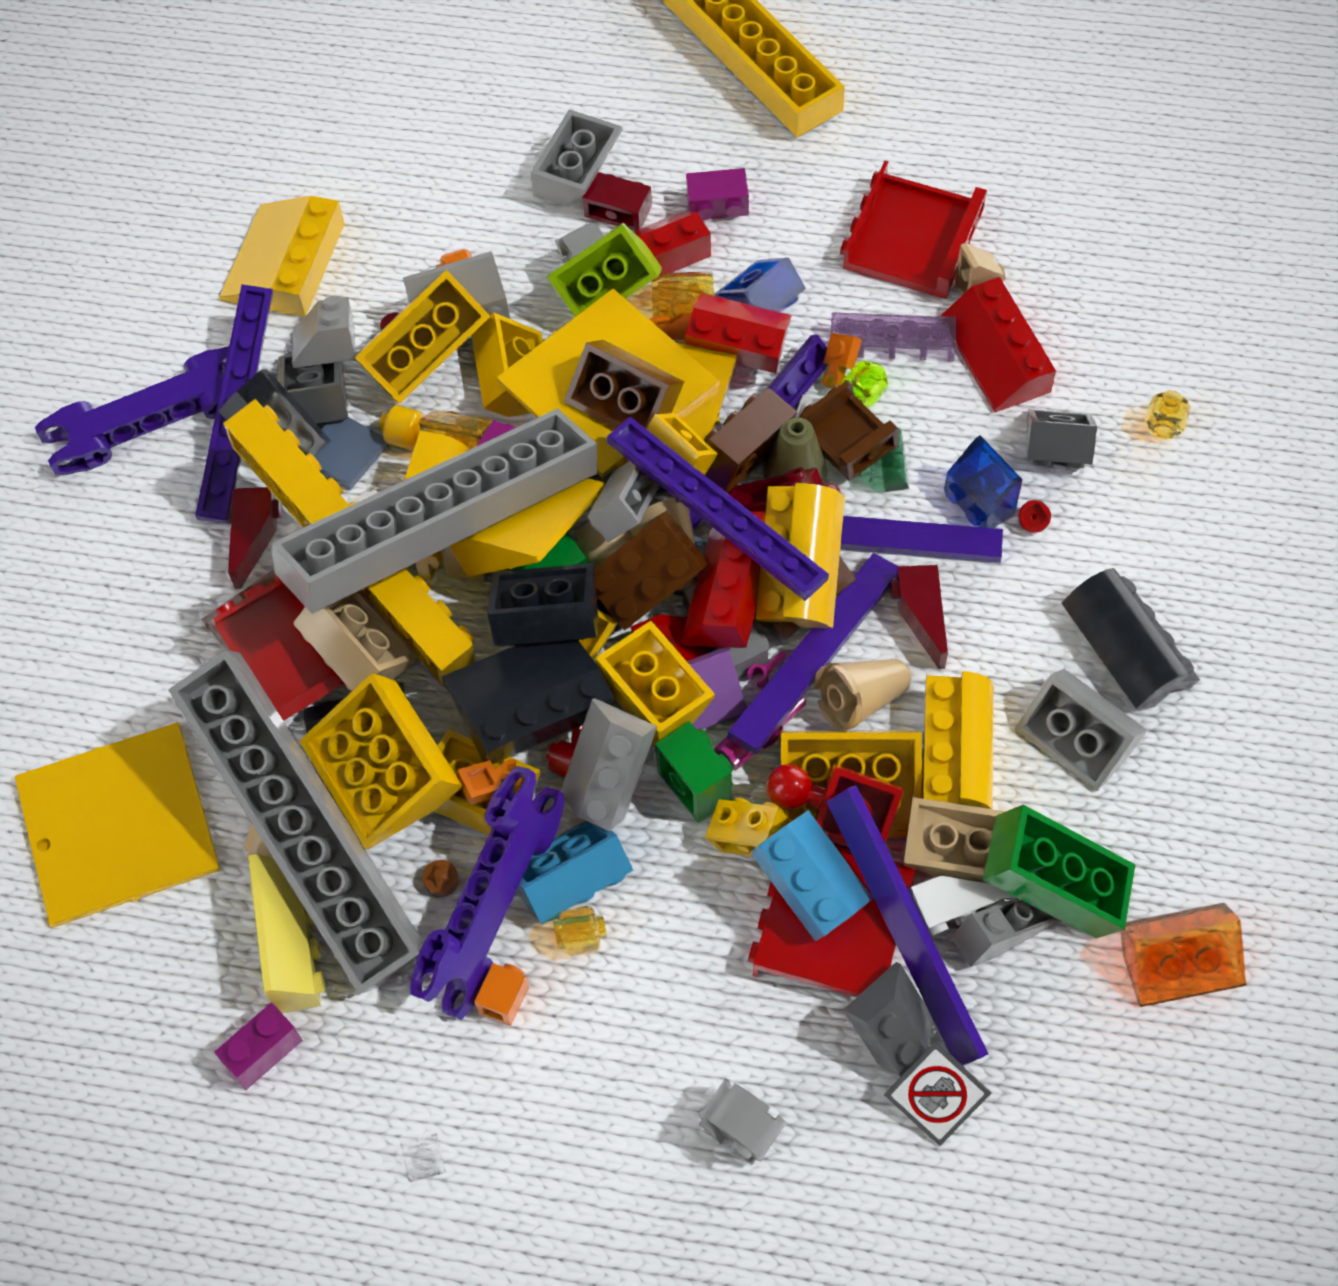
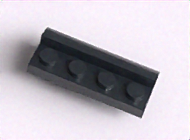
M1110 568L1085 580L1061 604L1136 709L1155 707L1171 691L1192 688L1200 679L1193 671L1194 666L1191 661L1182 656L1174 645L1175 641L1172 635L1164 630L1155 619L1156 615L1153 609L1145 604L1136 593L1137 589L1134 583L1125 576H1120L1115 568Z

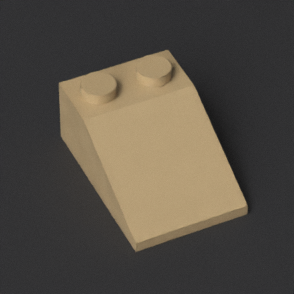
M913 797L903 866L934 877L946 876L987 883L983 880L995 818L996 815L1006 811Z

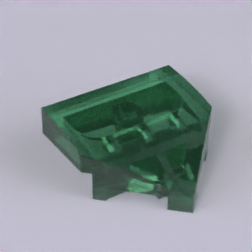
M898 428L899 446L856 476L858 480L877 493L909 489L904 438L901 428Z

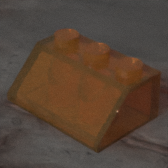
M1225 902L1126 922L1125 930L1120 931L1123 958L1140 1007L1246 986L1241 919Z

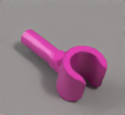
M780 651L765 665L754 664L750 666L747 671L748 679H752L755 674H763V677L756 684L758 688H764L769 682L768 674L787 657L786 653Z

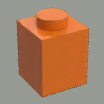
M492 963L474 1001L478 1013L512 1026L529 989L527 978L523 975L524 972L511 964L505 963L504 966Z

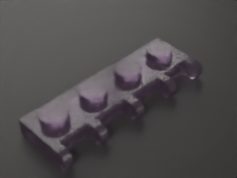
M831 312L830 336L831 333H837L862 339L857 358H864V347L889 348L888 359H895V348L920 349V360H926L927 350H948L947 360L954 361L956 317Z

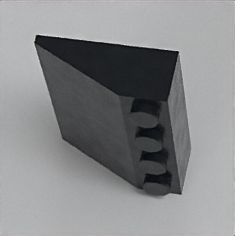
M579 640L518 644L442 676V680L482 761L490 760L492 764L582 726L592 699L595 698L613 706L614 695L603 674Z

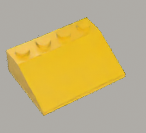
M310 195L260 204L219 296L220 300L238 304L241 284L273 289L271 311L305 317L308 314L345 225L339 201Z
M587 478L449 547L468 577L538 563L594 503L605 484L604 482Z
M371 673L299 740L364 849L369 850L437 810L463 786L397 682Z
M780 730V766L794 764L803 768L808 773L812 784L825 788L833 764L901 787L904 791L887 838H907L912 798L922 799V732L919 730ZM804 803L796 809H783V812L793 821L808 810L815 818L818 808Z

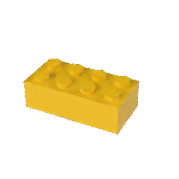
M446 269L375 336L354 359L400 404L491 316Z

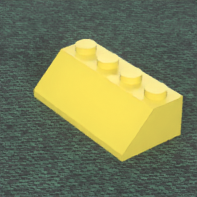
M258 854L248 855L264 993L282 1014L321 1006L320 993H325L326 989L322 971L317 972L316 959H321V950L318 938L312 937L311 926H315L274 858Z

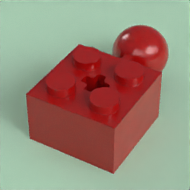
M784 764L775 768L769 775L766 784L770 800L783 809H796L804 803L818 808L814 819L832 842L846 847L848 845L826 801L847 788L856 785L886 843L904 791L897 785L833 764L825 788L812 784L808 773L803 768L794 764Z

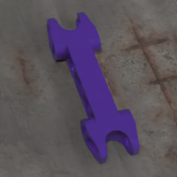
M229 346L206 350L196 354L185 361L183 365L185 373L97 408H93L90 402L78 401L62 407L44 418L34 427L42 443L68 441L66 446L53 453L48 459L55 475H69L102 466L112 458V447L202 411L206 418L215 419L226 364L223 361L227 358ZM51 427H58L57 429L51 432H45L47 429ZM67 460H71V461H70L69 463H67V464L58 465V464H60L61 462H64V461H67Z
M516 766L493 794L485 812V822L492 829L445 930L437 929L428 935L417 956L410 984V995L430 1002L440 994L446 985L441 1003L442 1013L459 1020L468 1015L475 1006L474 1001L493 963L487 954L532 856L544 854L550 848L559 829L565 805L564 793L560 790L545 787L532 800L536 786V774L528 768ZM524 777L523 784L515 794L514 787L516 782ZM554 798L552 807L548 811L543 812L547 801ZM433 974L428 988L422 991L424 980ZM463 991V1002L458 1008L454 1009V1003L460 992Z

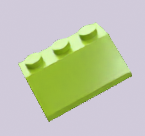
M622 223L549 273L546 277L576 317L612 289H615L626 299L657 278L662 267L647 245Z

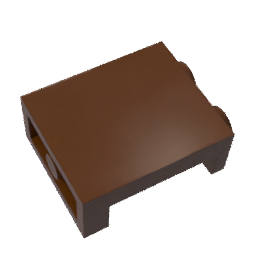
M849 380L840 386L833 387L825 397L815 404L812 403L806 406L799 415V418L806 419L813 426L823 456L848 481H851L899 446L898 427L891 420L884 424L855 396L853 384Z

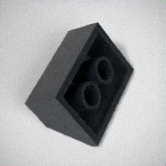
M267 368L259 370L219 409L220 414L228 420L256 399L263 408L268 405L279 418L277 424L284 432L287 429L293 432L301 444L298 448L305 455L311 453L315 456L331 442L329 437Z
M594 563L493 572L487 617L494 646H515L518 644L597 638L598 605Z

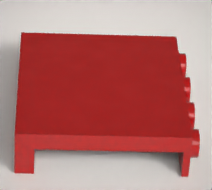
M884 160L880 171L873 173L870 193H865L862 198L860 216L855 215L852 220L850 238L845 237L842 242L840 255L844 256L843 269L947 299L956 277L960 245L964 243L970 244L985 208L987 189L975 187L972 197H966L887 174L889 161Z
M275 574L276 582L266 588L260 583L246 591L244 594L247 599L237 605L231 600L214 610L217 616L211 622L227 648L241 653L284 721L345 683L324 662L322 656L303 638L302 633L293 624L305 606Z
M834 845L872 896L850 849ZM894 861L907 889L912 887L916 870L903 866L904 863ZM770 881L767 897H771L772 901L769 910L763 908L757 927V929L763 930L759 942H752L748 956V962L753 963L752 976L758 977L759 971L858 997L891 967L896 943L874 898L827 935L814 941L777 888Z

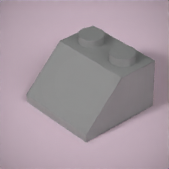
M330 296L324 300L317 301L293 331V368L355 360V326L349 296L341 298L339 296Z

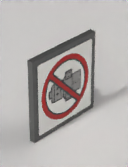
M934 1041L884 1093V1096L933 1141L941 1146L992 1092L939 1043Z

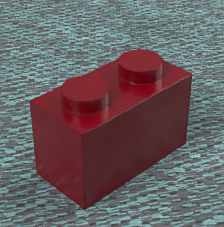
M598 172L586 194L582 197L584 217L615 226L624 223L633 231L641 229L652 207L651 186L619 178L612 174Z

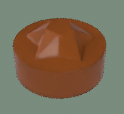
M435 860L429 863L423 871L422 880L424 886L433 896H448L456 890L459 884L458 872L455 866L447 860Z

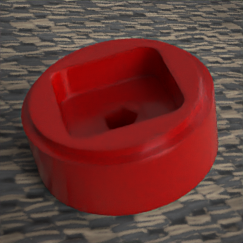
M1030 500L1019 509L1017 515L1018 524L1027 533H1040L1050 524L1051 511L1044 502Z

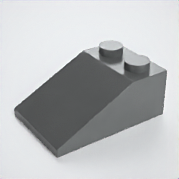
M292 354L279 356L278 382L316 424L324 422L326 424H336L342 419L348 418V402L342 362L293 368Z

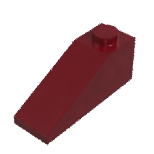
M267 487L233 489L228 574L235 589H242L277 531V518H282V504Z
M938 564L898 566L896 579H892L890 582L891 599H897L898 612L937 668L945 669L948 648Z

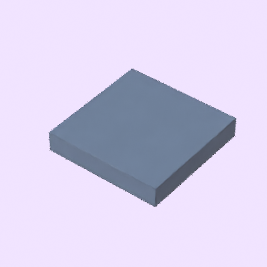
M348 417L336 424L327 423L321 429L331 442L314 457L322 467L320 470L322 474L329 478L332 477L336 482L351 490L389 445L385 443L382 435Z

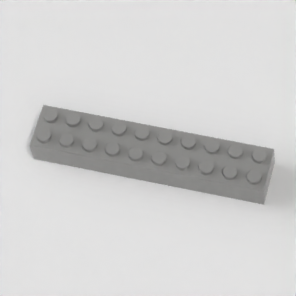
M557 408L272 542L271 549L275 574L311 613H315L597 474V443Z
M225 650L169 688L168 691L358 994L371 991L417 960V956L424 944L423 940L241 653Z

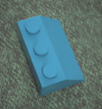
M809 810L750 852L814 941L827 935L873 899Z
M585 820L555 837L550 848L544 854L532 856L517 891L532 915L543 924L546 921L550 922L558 919L565 910L573 905L589 901L596 892L604 887L620 883L625 878V875L634 870L618 836L612 830L607 831Z

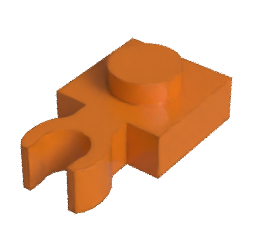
M831 333L823 361L824 364L829 365L822 379L823 386L832 388L846 382V370H854L862 339L855 336Z
M514 759L507 760L500 767L494 768L491 761L488 760L458 769L456 776L463 785L461 789L469 805L490 800L509 774L508 771H512L516 767L517 761ZM522 778L516 782L515 786L521 783Z

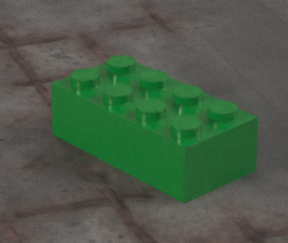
M1022 804L996 815L983 880L1097 939L1125 930L1136 864Z

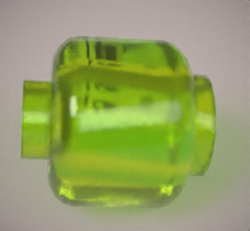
M859 361L842 380V384L847 380L853 384L855 396L866 407H872L876 404L889 386L885 369L879 363Z

